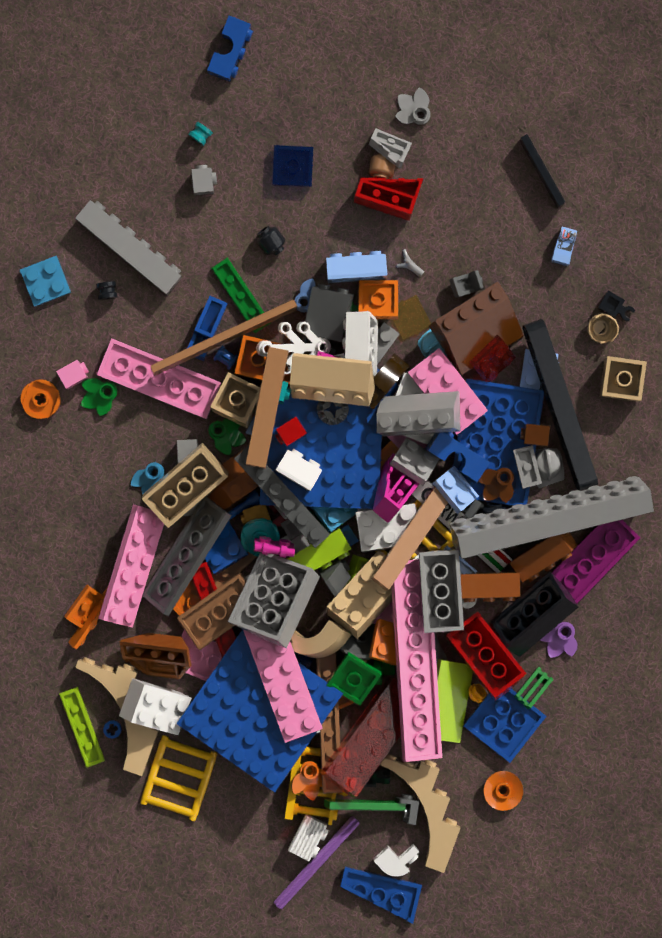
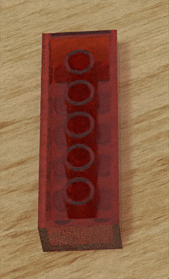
M388 677L320 772L321 775L350 797H357L401 736L398 681L396 677Z

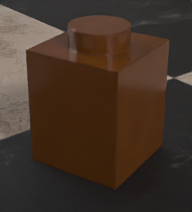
M525 424L524 428L520 430V440H523V444L547 447L550 426Z

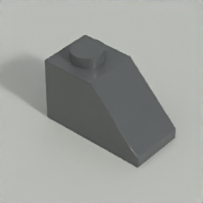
M338 557L332 560V565L326 569L318 568L322 578L335 597L351 578L347 572L350 570L345 560L340 561Z

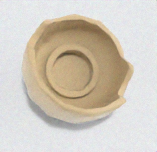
M598 314L593 316L588 322L587 332L592 340L603 344L614 341L618 335L619 326L612 316Z

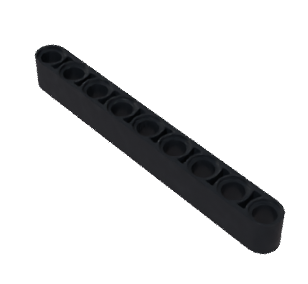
M543 319L525 324L522 327L575 487L577 490L582 491L591 486L598 485L597 475L546 324Z

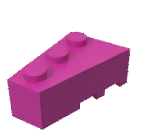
M394 453L381 467L380 481L373 506V511L387 523L397 514L419 485V483L390 465L395 456Z

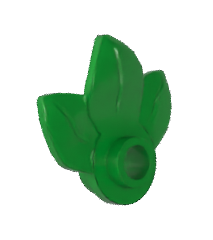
M97 378L83 381L82 386L88 393L84 396L81 406L88 409L97 408L99 416L107 414L112 408V400L117 396V387L111 382L103 383ZM106 388L111 389V394L108 396L104 394Z
M225 419L222 422L215 421L209 426V436L215 440V447L222 454L230 455L232 447L241 446L246 443L244 435L238 430L239 424ZM219 428L222 433L216 434L214 430Z

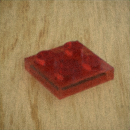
M496 335L469 363L483 381L491 382L516 357L503 339Z

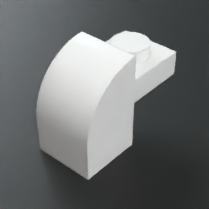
M412 844L398 857L387 846L373 860L386 874L402 876L410 872L405 864L413 863L418 858L417 853H419V850Z

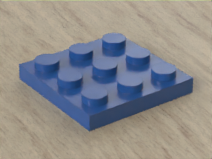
M510 689L496 701L488 693L483 702L479 704L463 725L509 763H511L546 718V715L536 707L532 706L531 709H527L514 697L517 692L513 689Z

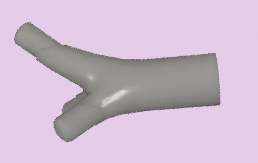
M406 249L402 250L405 263L397 264V268L409 269L418 277H421L424 271L410 259Z

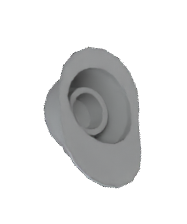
M551 448L536 449L535 457L542 484L537 486L542 488L564 480V467L560 451Z

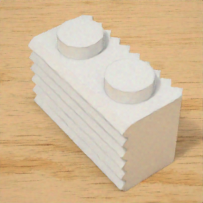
M305 814L288 851L307 861H310L311 857L315 859L320 849L317 847L320 839L324 841L328 834L327 824L311 815Z

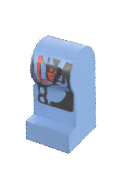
M561 227L551 262L565 266L570 264L577 230Z

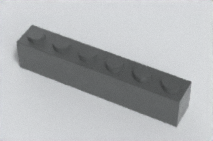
M247 446L234 460L311 545L316 548L330 534L268 465H266V469L246 465L249 446Z

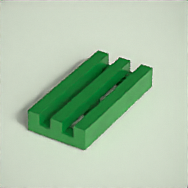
M537 667L514 697L527 709H531L554 679L552 677L549 678L546 672H542L541 668ZM538 674L540 678L528 691L525 697L522 698V693L525 691V689L529 686V684ZM543 680H545L546 682L544 683V685L536 693L533 699L528 703V698L532 695V693L536 690L540 683Z

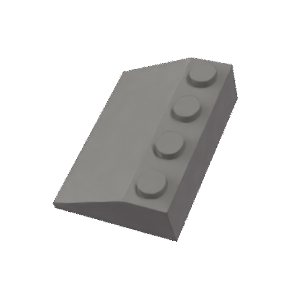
M260 552L228 622L271 643L287 648L320 576L312 568L274 554L262 555V552Z

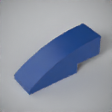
M209 296L187 348L215 336L228 303ZM208 352L195 358L204 361Z

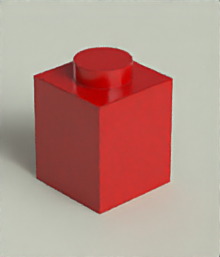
M294 417L276 429L277 434L275 437L280 445L285 444L287 447L306 435L307 432L298 418Z

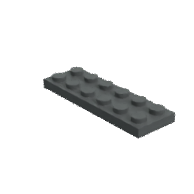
M205 496L200 501L142 596L163 614L169 616L232 515Z

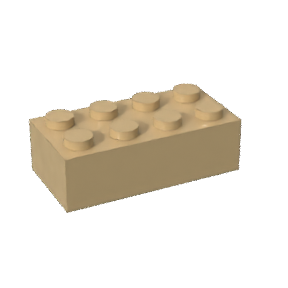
M201 443L143 494L142 500L169 528L225 480L229 472L207 447Z
M380 550L375 553L327 606V615L357 639L392 602V586L386 591L371 579L386 557Z

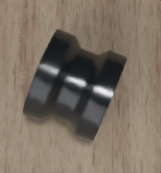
M115 281L96 284L99 290L98 300L118 298L115 292Z

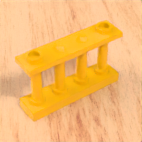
M340 745L341 761L344 762L346 750H343V745ZM306 747L301 756H305V754L321 756V748ZM300 756L291 769L285 819L293 820V815H297V813L328 817V825H332V821L337 820L338 810L299 806V803H295L296 795L304 794L302 791L293 794L291 788L293 777L299 773L302 765L300 764ZM310 767L306 769L307 774L311 773ZM320 788L317 796L336 799V793L323 794Z

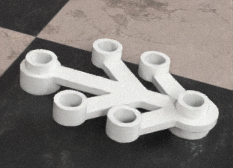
M282 322L278 326V331L284 334L293 344H272L270 341H260L256 346L258 355L267 357L268 352L264 351L266 345L298 354L312 351L309 355H317L318 351L329 354L331 350L329 340L321 337L318 338L310 330V325L307 322H299L296 329L299 333L304 334L311 343H304L291 330L292 327L288 322ZM302 324L306 327L304 331L301 330ZM283 325L287 326V330L285 332L282 329ZM321 344L324 345V349L322 351L320 350ZM293 353L287 359L286 365L288 370L284 374L291 373Z

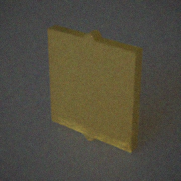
M417 295L405 301H400L398 304V320L393 321L404 340L414 334L419 335L420 331L428 328L431 322Z

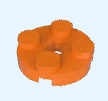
M35 380L26 385L21 393L23 409L33 418H49L60 407V392L53 383L47 380ZM44 394L46 402L38 405V401L35 400L36 396Z

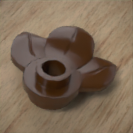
M500 468L497 471L492 469L485 470L478 481L485 485L483 499L491 501L500 497L503 502L507 503L514 493L512 487L514 480L513 472L508 468ZM501 474L507 475L506 481H501Z

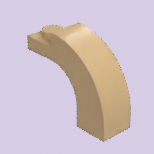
M328 620L321 632L311 638H305L295 630L290 642L296 653L310 658H323L337 652L352 634L338 623Z

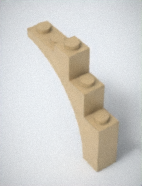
M86 657L83 660H78L76 665L77 669L90 674L102 683L112 694L120 709L122 708L132 678L136 679L138 674L134 670V666L124 663L123 666L119 665L117 671L114 672L113 667L105 664L100 667L95 665L94 660ZM125 720L128 743L123 770L142 776L159 730Z
M388 753L385 756L380 755L378 764L392 770L403 778L420 799L429 826V849L425 866L444 873L459 834L460 826L453 819L446 818V820H443L450 800L446 796L447 792L440 789L432 791L440 770L436 767L437 763L430 760L420 761L418 768H415V763L396 761L397 757Z

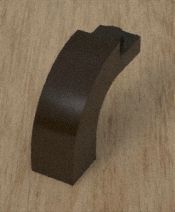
M395 353L374 377L375 390L369 406L371 409L378 405L410 367L409 364Z

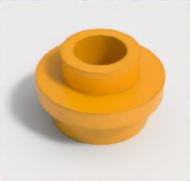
M473 684L468 689L469 697L474 702L481 703L487 696L485 688L480 684Z

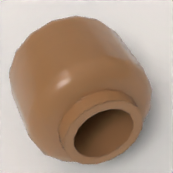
M380 153L372 156L369 175L372 178L392 179L395 165Z

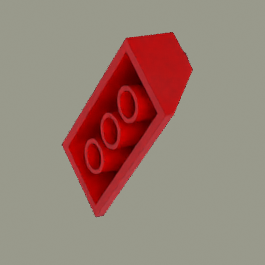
M477 611L463 622L464 630L451 631L446 637L496 701L527 674Z

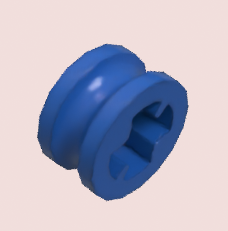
M115 720L107 722L103 728L105 736L111 739L118 737L122 731L120 723ZM110 724H114V727L117 726L118 728L115 731V735H111V732L108 733L107 731L110 728Z

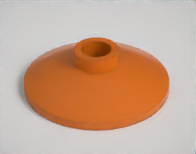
M498 771L486 780L484 797L487 803L494 809L507 811L520 803L523 797V785L515 774L508 771ZM502 786L507 788V791L504 794H501L499 792V789Z

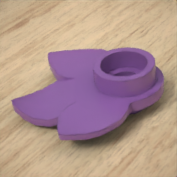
M561 622L541 639L543 642H548L547 651L550 658L557 657L564 651L568 655L573 656L577 650V641L574 638L575 629L569 622ZM563 628L568 629L567 635H562L561 630Z

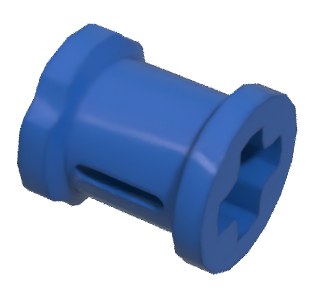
M222 345L213 360L220 361L230 370L239 355L232 354Z

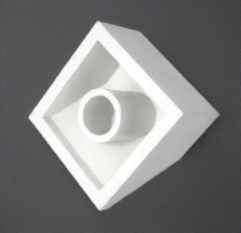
M295 449L292 451L287 450L275 471L311 491L322 472L319 469L320 464L312 459L309 462L302 458L303 454Z

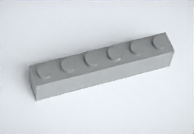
M90 200L76 216V220L168 295L182 279L180 275L181 270L174 264L169 266L165 263L166 258L158 251L153 253L149 249L151 245L144 239L139 241L135 238L134 235L136 233L128 226L123 228L119 224L121 220L114 214L109 216L104 212L106 208L98 201L94 203Z

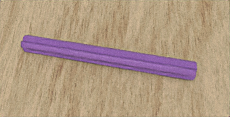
M355 817L349 818L318 852L315 859L313 858L277 897L274 904L279 909H283L359 825V821Z

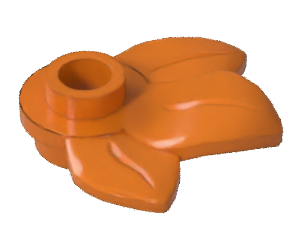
M306 761L301 765L299 773L293 777L291 788L293 794L302 791L308 799L314 801L320 787H322V770H319L315 762ZM310 767L311 773L307 774L306 769Z

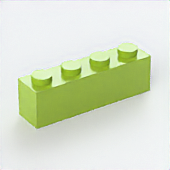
M339 528L330 533L316 548L309 545L295 553L294 557L286 559L313 570L320 567L324 570L332 565L331 561L338 557L341 560L350 555L348 551L351 550V547Z

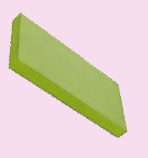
M438 659L437 681L441 741L460 743L469 697L468 689L471 686L473 672L465 663Z

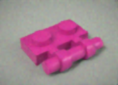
M260 536L254 540V551L262 552V555H268L269 553L286 558V556L294 557V543H291L289 540L279 539V541H273L270 537Z

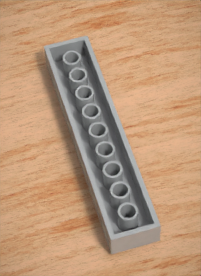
M632 476L624 481L608 482L604 486H591L583 491L574 490L563 496L553 495L550 499L533 500L530 504L526 505L516 504L509 509H496L493 513L489 514L480 513L468 519L459 518L449 523L453 545L456 550H459V555L463 559L654 512L650 488L640 477Z

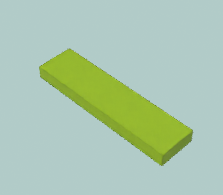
M76 687L59 693L86 768L104 762L105 758L79 688Z

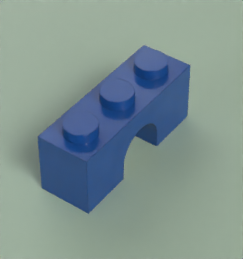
M230 15L228 16L222 31V37L233 43V49L225 55L214 52L207 69L208 74L229 82L231 78L236 77L239 69L236 65L239 59H243L246 49L243 47L246 41L250 42L253 34L250 23Z
M451 432L435 433L425 449L443 461L452 452H459L462 456V463L458 471L478 482L490 464L486 460L487 455L479 450L476 453L469 449L470 444L462 439L459 442L453 439L454 434Z

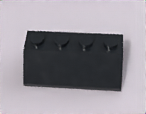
M548 572L494 618L491 623L505 647L520 657L578 608V605L560 581L551 572Z

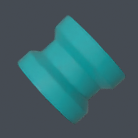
M196 122L195 129L188 133L192 139L202 146L206 144V139L213 134L211 130L199 122Z

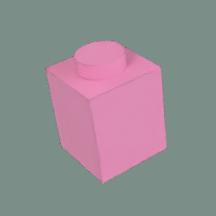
M76 360L56 372L65 388L70 389L88 379L87 373H89V370L84 362L80 363Z

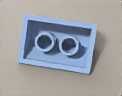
M371 251L369 255L353 252L350 253V256L345 257L337 253L330 254V258H326L328 283L387 279L386 254H381V251Z

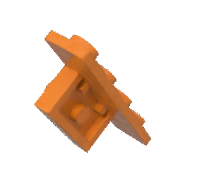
M86 585L64 617L78 626V629L68 642L75 650L84 644L87 634L96 627L107 588L101 594L94 588Z

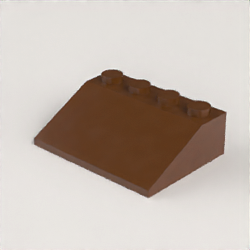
M499 282L491 285L429 325V328L460 375L468 372L524 336L511 302Z

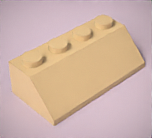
M293 353L290 376L291 396L297 399L370 406L375 390L372 361Z

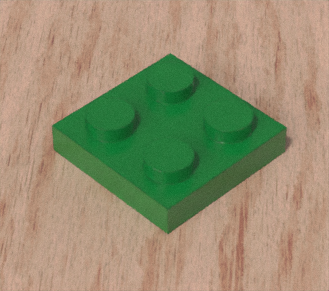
M348 652L327 681V686L335 687L343 693V696L361 705L381 677L382 672Z

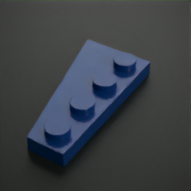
M345 866L340 887L413 924L422 884Z

